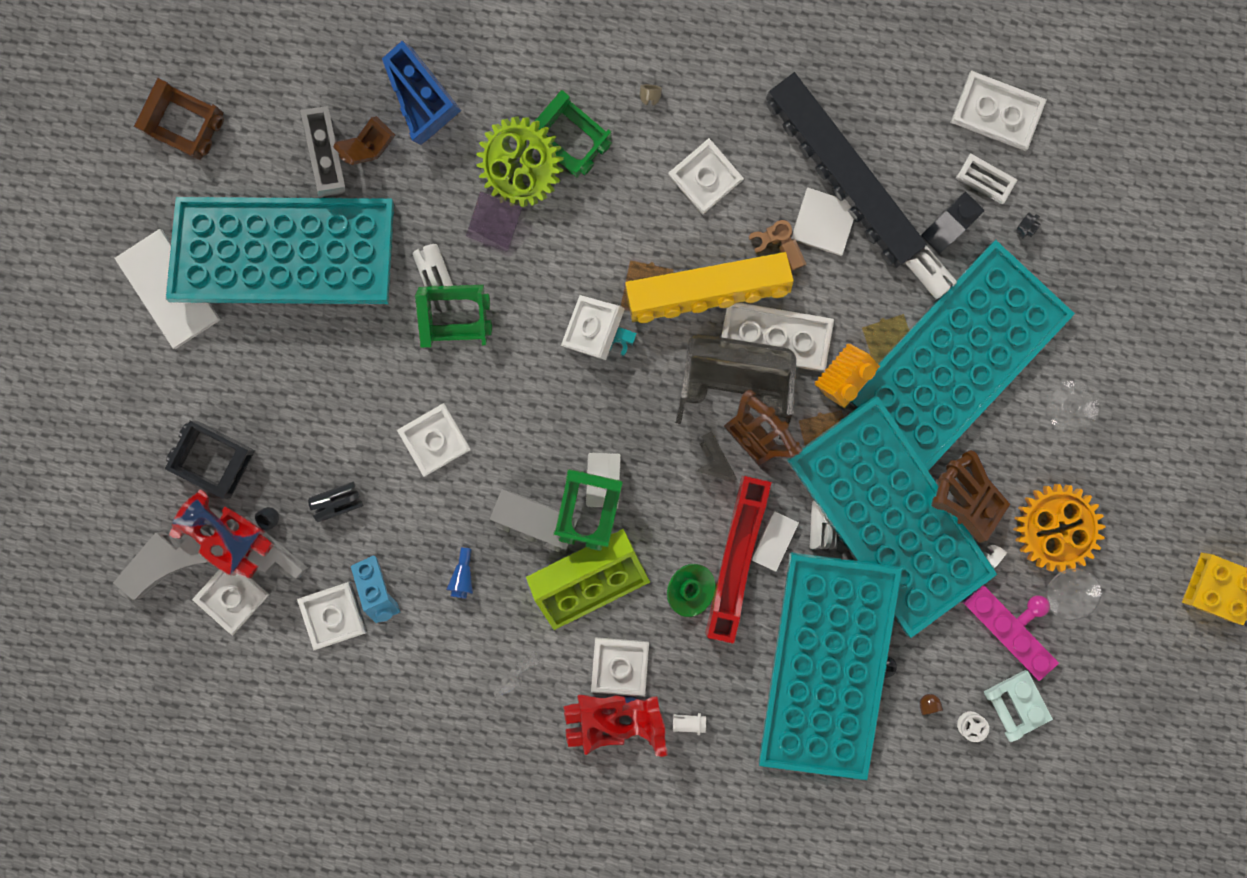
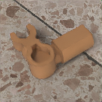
M780 220L766 228L764 233L754 232L750 234V240L754 238L762 240V245L754 249L755 253L763 252L770 243L772 245L781 243L779 249L781 253L786 252L791 272L807 265L797 241L791 239L792 227L789 222Z

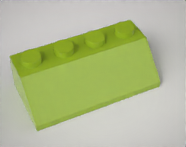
M624 529L611 534L609 546H603L602 550L585 547L526 577L534 601L553 630L650 583Z

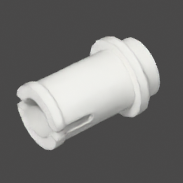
M698 713V716L674 714L673 732H697V735L706 733V716H701V713Z

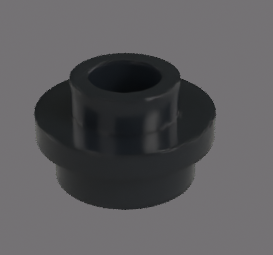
M1028 213L1018 225L1016 231L1021 234L1020 237L1022 239L1027 235L1032 237L1041 226V223L1038 222L1039 215L1036 214L1034 216Z

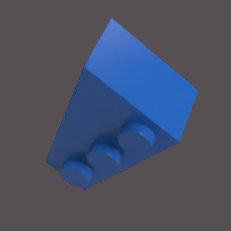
M401 41L382 58L392 88L399 100L402 115L405 117L412 141L422 145L462 111L414 49L404 41Z

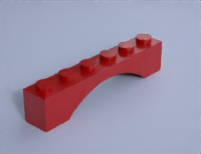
M741 476L705 631L707 638L732 644L735 642L750 562L772 482Z

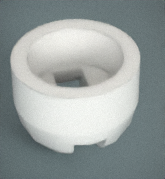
M990 545L987 548L993 553L989 555L983 551V554L992 567L995 568L1007 552L997 545Z

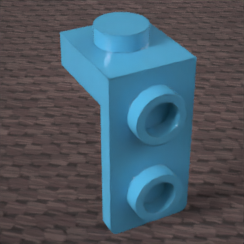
M371 556L351 566L363 611L375 623L387 621L393 615L400 613L397 602L387 592L380 565L375 556Z

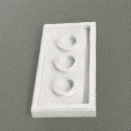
M158 229L115 257V260L172 348L177 349L221 319L210 303H169L165 299L171 242L163 230Z
M740 302L735 303L731 307L726 308L718 354L824 373L834 319Z

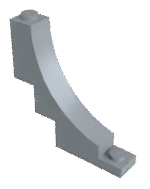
M247 516L244 517V518H246L247 520H249L250 522H252L253 524H255L256 526H258V525H257L255 522H253L249 517H247ZM237 522L231 527L233 531L239 529ZM208 525L203 526L201 529L202 534L205 536H211L215 532ZM165 531L155 532L113 583L119 588L118 591L123 597L129 600H137L143 598L154 586L176 571L209 561L199 553L201 546L191 536H188L180 545ZM266 532L263 536L267 537L274 544L269 553L264 557L253 550L247 558L258 565V570L263 572L271 571L279 564V570L289 578L294 577L296 579L302 577L309 569ZM214 546L211 552L214 555L221 556L223 549L220 546Z

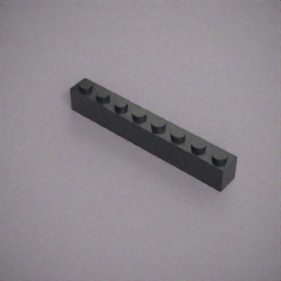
M795 72L768 92L766 97L768 102H766L769 111L774 116L778 114L784 121L782 125L786 133L790 137L795 136L801 143L799 149L802 154L808 159L811 157L817 164L815 169L823 180L828 179L834 186L832 188L833 194L840 201L845 199L849 203L851 208L848 212L855 222H861L867 229L865 235L869 241L880 246L883 250L881 255L890 266L894 264L897 268L928 245Z

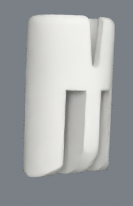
M437 244L427 245L423 247L422 251L417 249L413 252L414 260L425 287L453 286Z
M927 246L906 262V265L935 299L940 298L950 290L952 285L954 286L957 283Z
M813 500L810 548H829L835 550L837 549V533Z

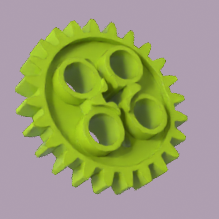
M512 117L511 122L508 119L501 120V125H492L494 132L488 131L484 133L489 141L479 142L480 146L485 149L476 154L483 158V162L476 164V166L484 168L485 171L479 175V178L488 179L484 187L494 188L491 194L492 197L501 194V203L506 202L510 198V206L512 207L516 206L518 202L521 207L528 206V202L531 205H535L538 203V199L541 201L547 199L546 192L552 193L555 191L551 183H560V179L555 174L563 172V169L557 166V162L564 159L563 157L556 156L555 152L559 151L561 146L553 147L552 142L556 139V136H546L549 130L548 127L539 130L540 121H533L530 125L529 117L522 118L521 123L519 117ZM511 137L517 142L516 150L510 147L509 140ZM527 140H529V141H530V144H529V146L526 148V146H527ZM534 149L538 150L541 155L539 163L533 158ZM501 162H503L507 168V172L505 175L502 174L499 169V165ZM524 174L530 178L531 183L529 187L523 183L522 178ZM512 176H514V177H513V184L510 183V180H511V177H512Z

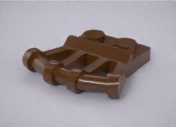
M750 389L747 390L740 399L737 415L729 420L724 427L759 466L772 457H793L798 455L803 448L799 442H795L788 430L789 425L786 421L782 422L776 416V410L772 406L768 407L755 397L756 393ZM750 407L760 415L754 418L750 413ZM767 421L773 430L768 433L760 424ZM780 436L784 445H778L774 438Z
M969 450L963 453L962 457L956 461L951 460L946 466V472L939 476L937 480L939 484L937 495L933 497L932 507L945 510L957 517L958 524H963L976 540L981 543L988 541L1010 506V503L989 480L977 453ZM966 467H969V468H970V470H971V472H972L974 478H973L972 475L965 469ZM956 477H957L958 480L964 485V487L971 493V495H972L971 497H970L969 494L962 488V486L956 481V479H955ZM949 492L962 505V507L947 499Z

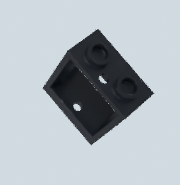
M190 420L189 423L184 424L179 432L180 440L176 448L173 447L166 457V462L168 463L165 470L222 499L231 498L255 450L199 421ZM200 432L236 450L219 484L183 466Z

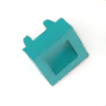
M618 327L609 351H611L613 344L620 343L623 347L621 355L624 356L628 350L627 344L633 346L637 333Z

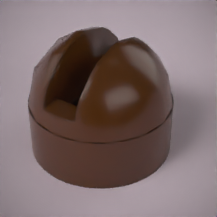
M926 694L920 700L922 715L943 711L940 699L933 694Z

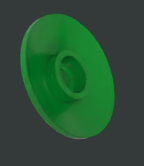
M695 563L685 565L677 570L667 588V600L671 609L684 617H693L706 610L713 600L716 588L713 574L705 566Z

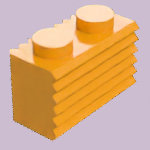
M846 344V348L839 352V356H836V359L832 361L829 368L825 369L822 376L818 377V381H815L814 385L828 399L846 408L857 397L858 392L868 380L874 377L880 366L870 354L851 344Z

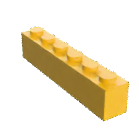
M783 252L625 282L632 322L648 323L654 320V318L664 316L666 318H674L681 313L691 311L693 313H701L708 308L718 306L720 308H728L735 303L744 301L746 303H754L765 297L781 298L791 293L793 277L787 254Z

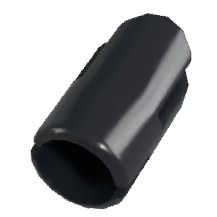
M351 482L310 497L308 504L310 511L315 510V514L312 515L315 521L322 522L363 507L364 505L360 500L337 508L359 498L358 491L333 498V496L355 488V483Z

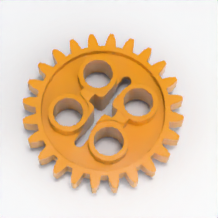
M1054 484L1053 490L1050 486H1043V493L1039 490H1034L1035 499L1025 497L1024 499L1028 506L1018 507L1024 513L1023 516L1014 518L1021 522V526L1015 527L1013 530L1021 532V536L1016 538L1015 541L1025 544L1021 547L1020 551L1024 553L1030 552L1027 560L1034 561L1037 559V567L1042 568L1046 564V570L1053 572L1056 567L1058 572L1064 573L1066 566L1072 571L1076 570V563L1080 566H1086L1084 557L1094 559L1095 557L1091 550L1101 549L1096 544V540L1105 539L1104 536L1098 534V530L1104 529L1106 526L1098 524L1097 520L1103 518L1104 515L1095 514L1094 511L1099 507V504H1089L1092 496L1085 495L1081 497L1083 490L1075 489L1073 491L1072 485H1065L1062 489L1061 484ZM1068 504L1071 505L1073 510L1069 518L1064 515V508ZM1044 512L1047 516V521L1043 526H1040L1038 516ZM1079 519L1082 520V523L1079 525L1060 529V533L1048 532L1040 537L1037 536V533L1040 531L1055 529L1060 524H1071ZM1078 530L1081 538L1075 544L1072 541V535ZM1052 538L1055 542V547L1052 551L1048 552L1046 542Z

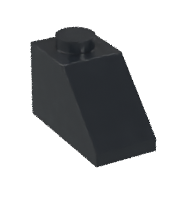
M965 191L921 234V237L940 254L985 210Z

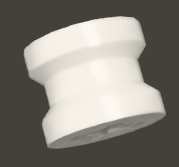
M965 712L957 721L959 732L971 742L983 741L989 733L988 722L976 712Z

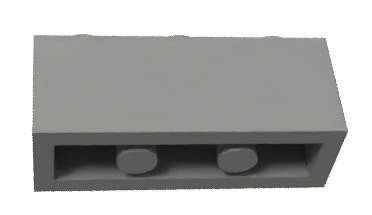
M328 106L300 110L318 198L346 194L338 152L333 148L335 137Z
M501 489L489 519L495 522L494 527L509 532L510 528L521 532L519 537L534 542L536 538L546 542V548L556 552H560L561 548L566 550L568 547V543L558 541L559 536L554 535L559 510L507 489ZM573 516L572 526L575 529L579 518Z

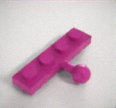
M984 585L962 601L1038 681L1059 664L1025 628L1033 618L1043 617L1049 612L1050 604L1045 597L1040 595L1031 597L1027 603V610L1017 619Z

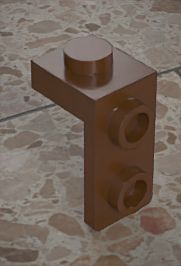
M375 116L370 118L357 138L337 141L333 148L339 153V157L344 162L356 165L377 160L396 135Z

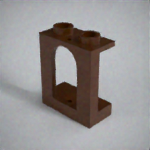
M157 78L134 127L142 133L201 161L203 155L206 156L211 150L212 141L210 140L214 132L219 131L223 125L224 112L216 105L211 106L172 87L168 82ZM170 102L205 118L194 142L159 126Z

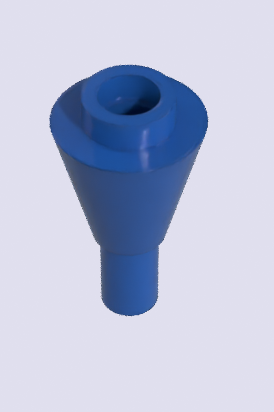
M461 547L459 563L456 565L446 589L451 591V597L467 599V594H473L471 569L469 566L472 550L470 548Z

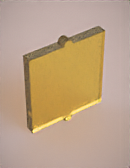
M904 314L887 320L881 318L880 322L862 327L871 357L879 363L909 331Z

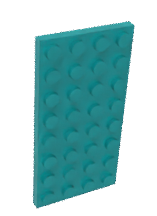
M176 197L165 299L169 303L389 304L394 214L393 199Z
M994 240L956 280L957 283L954 286L952 285L950 290L934 303L878 363L880 367L874 377L868 380L858 392L857 397L851 401L856 408H859L874 396H878L927 470L942 457L1075 314L997 240Z
M878 396L871 398L803 447L798 455L786 459L855 561L901 567L902 573L894 618L909 638L915 636L998 575L963 524H958V518L945 510L932 507V500L937 495L938 485Z
M790 552L760 747L759 766L861 780L868 779L902 573L901 567Z

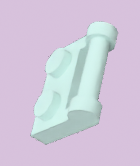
M1027 670L984 691L987 700H991L1006 729L1005 735L1009 742L1016 741L1022 738L1024 734L1053 720ZM1004 692H1007L1022 721V724L1018 726L1015 725L1001 698Z

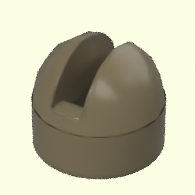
M641 85L640 99L642 103L648 105V101L652 100V106L656 105L661 98L662 88L656 85Z

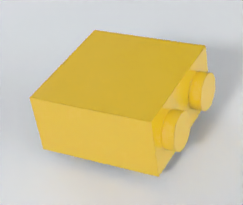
M1201 553L1182 603L1244 626L1247 620V568L1213 554Z

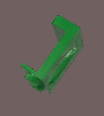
M561 90L535 121H540L539 130L544 127L550 128L563 113L590 136L594 146L582 160L572 157L562 147L559 151L555 152L556 156L563 157L564 159L558 163L578 178L581 173L585 176L595 164L592 160L598 153L603 155L612 145L610 141L612 132L609 129L605 131L571 102L570 96ZM555 141L552 142L553 147L559 146Z
M484 285L418 287L415 301L420 348L432 347L433 341L481 339L482 345H486L488 336H492V320H487L486 310H490L489 293L485 294ZM467 299L473 300L479 306L480 319L475 323L433 325L431 301Z
M568 469L561 507L554 535L559 536L558 541L568 544H575V540L586 542L585 547L595 550H602L603 546L608 547L623 481ZM580 484L607 489L599 526L590 535L578 534L572 526V517Z

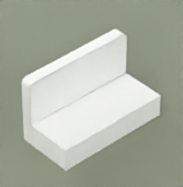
M589 453L587 473L619 480L620 454ZM587 485L586 506L603 507L607 489Z

